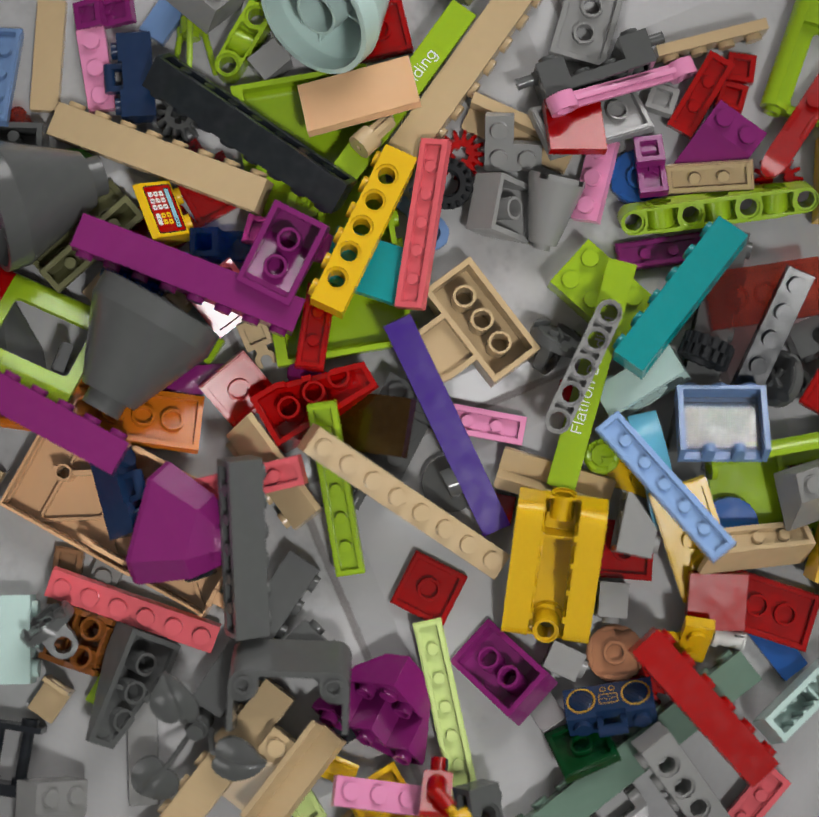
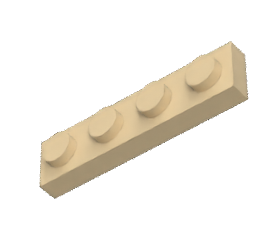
M762 18L659 44L653 50L657 59L656 63L663 62L664 65H668L672 61L687 55H691L692 58L701 57L708 53L707 50L718 48V51H725L733 48L735 43L745 41L746 44L756 43L762 40V36L767 32L769 26L767 19Z

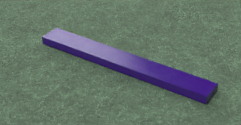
M411 314L384 325L391 344L459 482L483 536L485 537L509 526L510 522Z

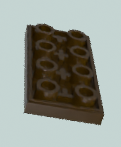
M370 393L340 416L344 443L359 452L407 458L417 400Z

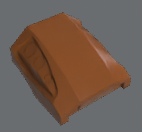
M72 606L75 611L67 623L78 638L76 653L68 659H58L51 655L44 646L43 652H39L38 657L69 669L99 677L105 651L117 621ZM60 637L55 641L54 645L60 650H66L71 646L72 642L67 637Z

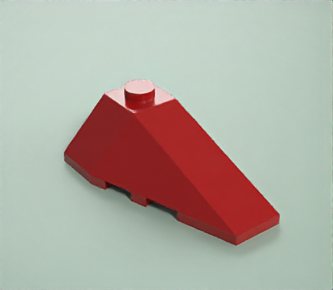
M362 361L330 369L329 372L316 375L309 374L301 376L300 379L274 383L252 396L250 400L276 446L286 454L299 445L310 428L307 404L337 399L339 416H341L379 386L365 362Z

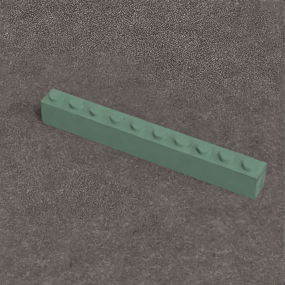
M728 649L715 659L717 661L716 665L709 670L705 667L698 672L700 676L705 673L716 684L713 690L720 698L725 695L732 703L762 680L739 650L731 652ZM672 700L664 706L661 704L656 705L658 721L670 731L679 745L698 731ZM654 724L645 727H629V733L625 734V737L617 743L613 740L620 754L621 761L569 784L566 783L565 779H562L555 785L556 791L548 798L545 795L541 796L531 805L533 809L525 816L520 813L516 817H589L649 769L648 767L644 770L633 755L637 751L631 742Z

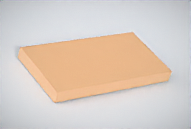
M409 55L297 85L309 137L422 107Z

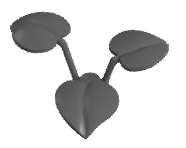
M166 671L162 673L150 695V709L158 719L165 723L173 724L180 721L181 724L185 725L186 735L165 765L160 758L154 755L145 756L135 764L131 774V783L137 793L156 800H165L176 794L180 786L179 776L169 768L190 739L199 741L208 736L209 752L215 756L211 765L212 769L226 780L243 781L257 775L266 766L267 760L261 757L251 744L240 737H223L214 746L213 734L215 729L211 728L214 722V715L205 708L199 707L198 700L180 680Z

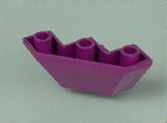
M168 461L160 466L146 482L125 560L133 583L140 585L193 579L222 565L219 501L211 492Z
M387 653L355 665L351 673L350 728L356 735V739L360 743L393 758L402 765H423L431 707L423 672L409 656ZM320 696L313 703V710L320 716L319 719L322 723L342 731V724L338 719L342 721L343 704L328 703Z

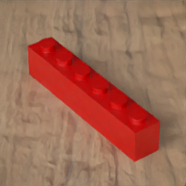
M652 627L627 651L745 783L754 788L779 765V762L773 757L776 751L767 741L763 740L760 742L753 735L757 731L745 717L740 720L733 712L736 709L735 705L725 695L721 698L713 690L716 684L705 673L701 676L693 668L696 662L686 651L680 653L673 646L676 642L674 637L665 628L660 631L658 628Z

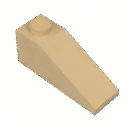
M276 724L256 749L258 754L267 760L266 766L254 777L243 781H232L222 796L243 811L297 739Z

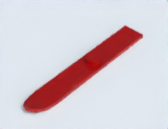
M819 73L763 157L760 171L764 178H775L784 172L819 120Z

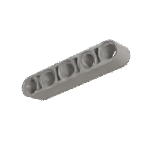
M608 299L602 301L592 316L545 416V426L552 433L562 434L569 429L623 314L622 307L615 300ZM606 305L614 306L617 310V318L610 322L603 320L600 315L601 309ZM592 332L603 334L605 342L601 348L595 349L589 346L587 339ZM582 358L588 359L592 364V371L585 376L579 375L575 371V363ZM568 385H574L579 390L580 395L575 402H567L562 397V391ZM555 412H561L567 418L566 425L561 429H556L550 424V416Z

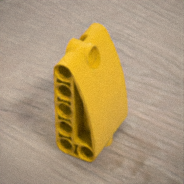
M520 487L501 631L523 635L533 634L535 639L542 643H550L556 638L577 643H589L607 527L609 499L578 495L575 490L564 487L554 488L552 491ZM548 622L551 623L552 626L544 627L540 623Z

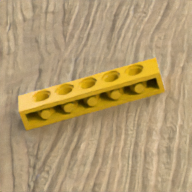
M385 144L382 152L376 151L370 164L374 169L370 177H363L358 188V192L361 195L357 202H351L345 217L349 218L345 228L341 226L338 228L333 239V243H336L332 254L326 253L320 268L324 269L320 279L314 278L310 285L308 294L311 295V305L338 318H343L416 168L418 158L388 144ZM387 174L394 181L390 184H383L378 178L381 175ZM374 199L379 201L382 206L377 210H372L367 207L366 203ZM357 225H365L369 232L361 236L356 234L353 229ZM346 250H351L356 253L357 258L353 261H345L341 254ZM332 276H340L343 278L344 284L340 287H333L328 283V280Z

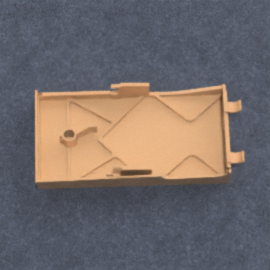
M37 434L2 496L0 505L131 577L125 560L132 536L110 540L90 463ZM131 445L132 451L136 455L137 469H142L146 483L147 479L166 461L137 445ZM183 471V472L186 473L188 476H190L192 479L196 478V477L192 476L191 474H189V473ZM222 565L216 568V574L194 582L187 583L185 580L145 584L192 610L200 617L207 616L213 604L224 610L223 593L220 592L223 588Z

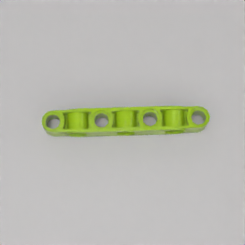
M261 0L248 1L216 57L215 69L223 83L234 84L241 79L249 66L247 58L262 47L271 32L266 18L259 25L250 22L255 16H263L265 18ZM227 63L236 65L234 71L230 73L223 72L222 67Z
M806 181L755 185V188L750 190L699 192L628 203L619 209L617 219L622 230L628 235L669 233L704 228L709 221L714 223L718 216H721L731 224L808 213L818 206L819 194ZM809 191V196L805 201H797L800 193ZM752 199V204L749 208L740 209L742 201ZM690 206L695 207L693 215L689 217L682 216L684 209ZM629 215H639L637 222L628 225L625 223Z

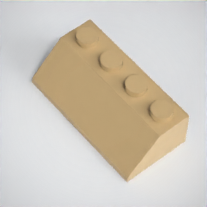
M252 412L226 434L230 441L226 446L233 456L253 455L262 458V462L285 457ZM306 485L265 493L267 503L269 505L275 503L281 511L277 516L286 529L292 526L294 530H297L324 510Z

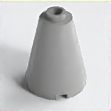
M530 170L528 176V241L534 242L533 248L549 251L550 246H557L585 189L586 182Z

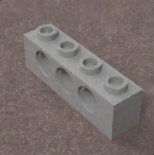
M660 721L656 722L631 742L637 751L633 755L644 770L649 767L653 774L649 776L650 780L659 791L665 789L668 795L664 799L675 813L680 810L684 815L683 817H730L670 731ZM667 757L662 764H659L663 758ZM682 779L679 784L675 785L678 780Z

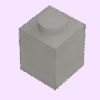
M274 38L247 58L249 67L261 81L281 78L293 68L292 55L281 43L278 44Z
M598 581L595 616L602 617V623L619 624L620 618L627 619L630 583Z
M554 640L550 643L540 666L575 682L577 677H583L587 669L588 662L585 661L587 655Z

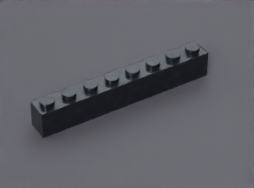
M171 53L156 56L142 84L143 87L150 91L152 97L167 102L173 106V110L177 114L189 117L197 123L196 126L200 130L214 134L220 138L221 144L242 153L243 158L247 162L264 168L269 177L277 181H283L290 186V190L294 194L306 197L312 201L314 207L319 211L332 214L343 207L357 179Z

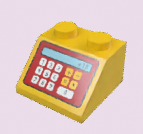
M169 180L139 183L132 186L153 240L170 247L193 240L190 231L194 230V226L189 213L184 215L182 213L180 205L184 203L179 187L173 188Z

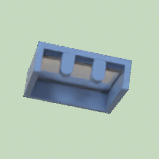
M688 382L676 386L674 405L677 462H767L771 452L766 385H757L751 382L741 385H727L722 382L712 385H698L697 383Z

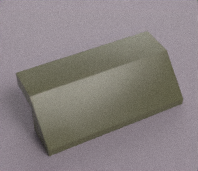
M110 179L108 181L109 194L98 197L97 207L88 215L130 231L144 219L143 213ZM79 223L33 263L39 270V273L58 293H61L97 261L92 259V262H87L76 257V252L70 246Z

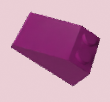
M720 100L674 164L749 159L767 133Z
M275 199L236 280L289 306L331 228Z
M489 618L450 660L453 666L518 726L522 724L558 684L543 667L501 631Z

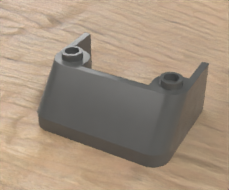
M254 638L237 642L233 649L228 679L226 731H233L237 727L238 701H246L255 696L259 687V677L319 679V693L323 700L331 704H343L342 735H348L350 729L352 652L350 647L342 641Z

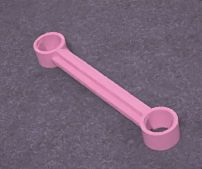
M684 56L666 66L575 91L573 89L561 90L549 96L545 101L552 118H557L579 107L668 82L678 84L692 78L698 71L692 57Z

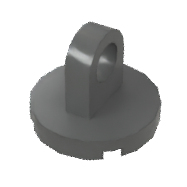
M539 318L534 321L530 328L531 336L541 345L533 366L545 375L554 369L561 356L567 358L574 357L582 336L565 324L558 323L555 326L551 324V319Z
M781 349L765 383L768 406L774 408L787 406L795 398H801L811 382L809 374L803 370L802 363L796 354Z
M446 456L438 457L432 461L423 473L422 489L424 497L446 512L461 511L469 506Z
M62 600V605L54 603L36 615L30 622L32 627L28 632L26 629L21 631L20 639L28 648L42 643L55 658L68 659L78 649V638L67 623L75 610L67 600ZM60 637H67L72 643L68 649L60 650L55 647V641Z

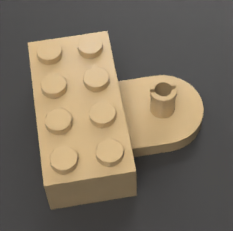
M470 256L429 286L427 305L436 318L419 329V332L443 383L450 381L473 364L492 388L536 355L541 349Z

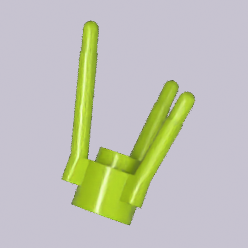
M182 15L180 17V27H177L174 56L180 59L184 40L186 42L187 65L192 67L193 43L199 42L200 37H202L214 76H217L215 58L208 34Z

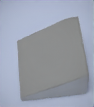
M551 692L530 714L542 733L566 718L564 711Z

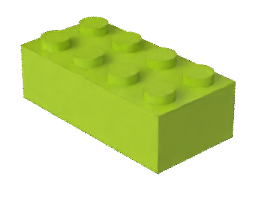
M589 239L551 279L547 286L588 324L593 316L609 258ZM634 279L618 337L622 333L627 335L632 328L630 323L639 311L644 313L650 305L647 302L651 294Z

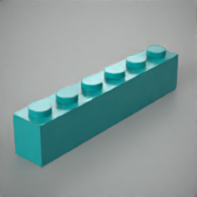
M718 216L714 223L709 221L700 233L702 238L697 245L691 244L682 257L684 259L683 263L679 268L674 266L665 278L667 283L662 290L657 288L652 293L647 302L650 304L644 313L639 311L630 323V326H632L627 335L622 333L613 344L612 348L615 349L613 360L641 380L746 246L748 234L721 216Z

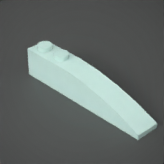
M819 658L752 721L771 745L786 742L819 709Z

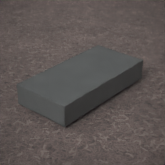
M66 342L59 345L51 371L58 374L64 372L74 345Z

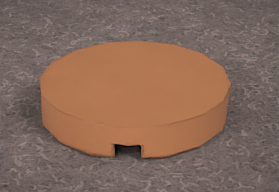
M619 624L606 625L598 629L589 639L586 648L588 666L595 676L610 683L630 680L636 676L641 666L627 650L640 639L639 636L632 629Z

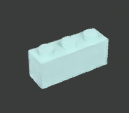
M669 344L642 380L626 368L615 376H607L600 401L609 417L618 410L627 419V416L634 415L676 389L677 385H682L692 378L676 351Z
M36 594L0 595V685L32 684L36 682V677H40L41 662L40 659H36V647H40V644L28 648L20 639L21 631L26 629L28 632L32 627L30 625L31 620L41 612V604L39 600H36Z

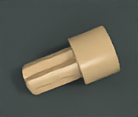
M393 116L379 118L369 127L366 125L362 126L349 139L352 148L361 157H369L381 145V139L395 127L396 123Z

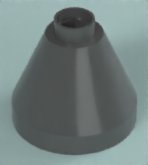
M0 141V266L4 271L11 272L32 265L80 222L83 213L89 214L97 207L98 197L109 194L108 178L98 156L94 155L84 158L79 151Z
M104 270L92 290L82 381L90 386L82 400L119 420L126 406L135 411L208 358L219 339V335L151 292L113 272Z

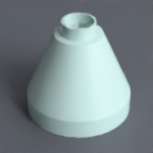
M261 0V4L272 32L281 45L294 58L313 70L326 74H342L355 68L374 50L390 0Z

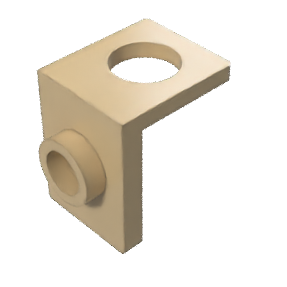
M50 674L43 677L42 681H44V684L28 705V709L52 724L75 690Z

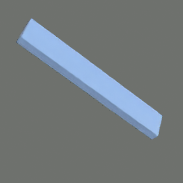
M618 410L595 428V432L713 564L736 545L737 542Z

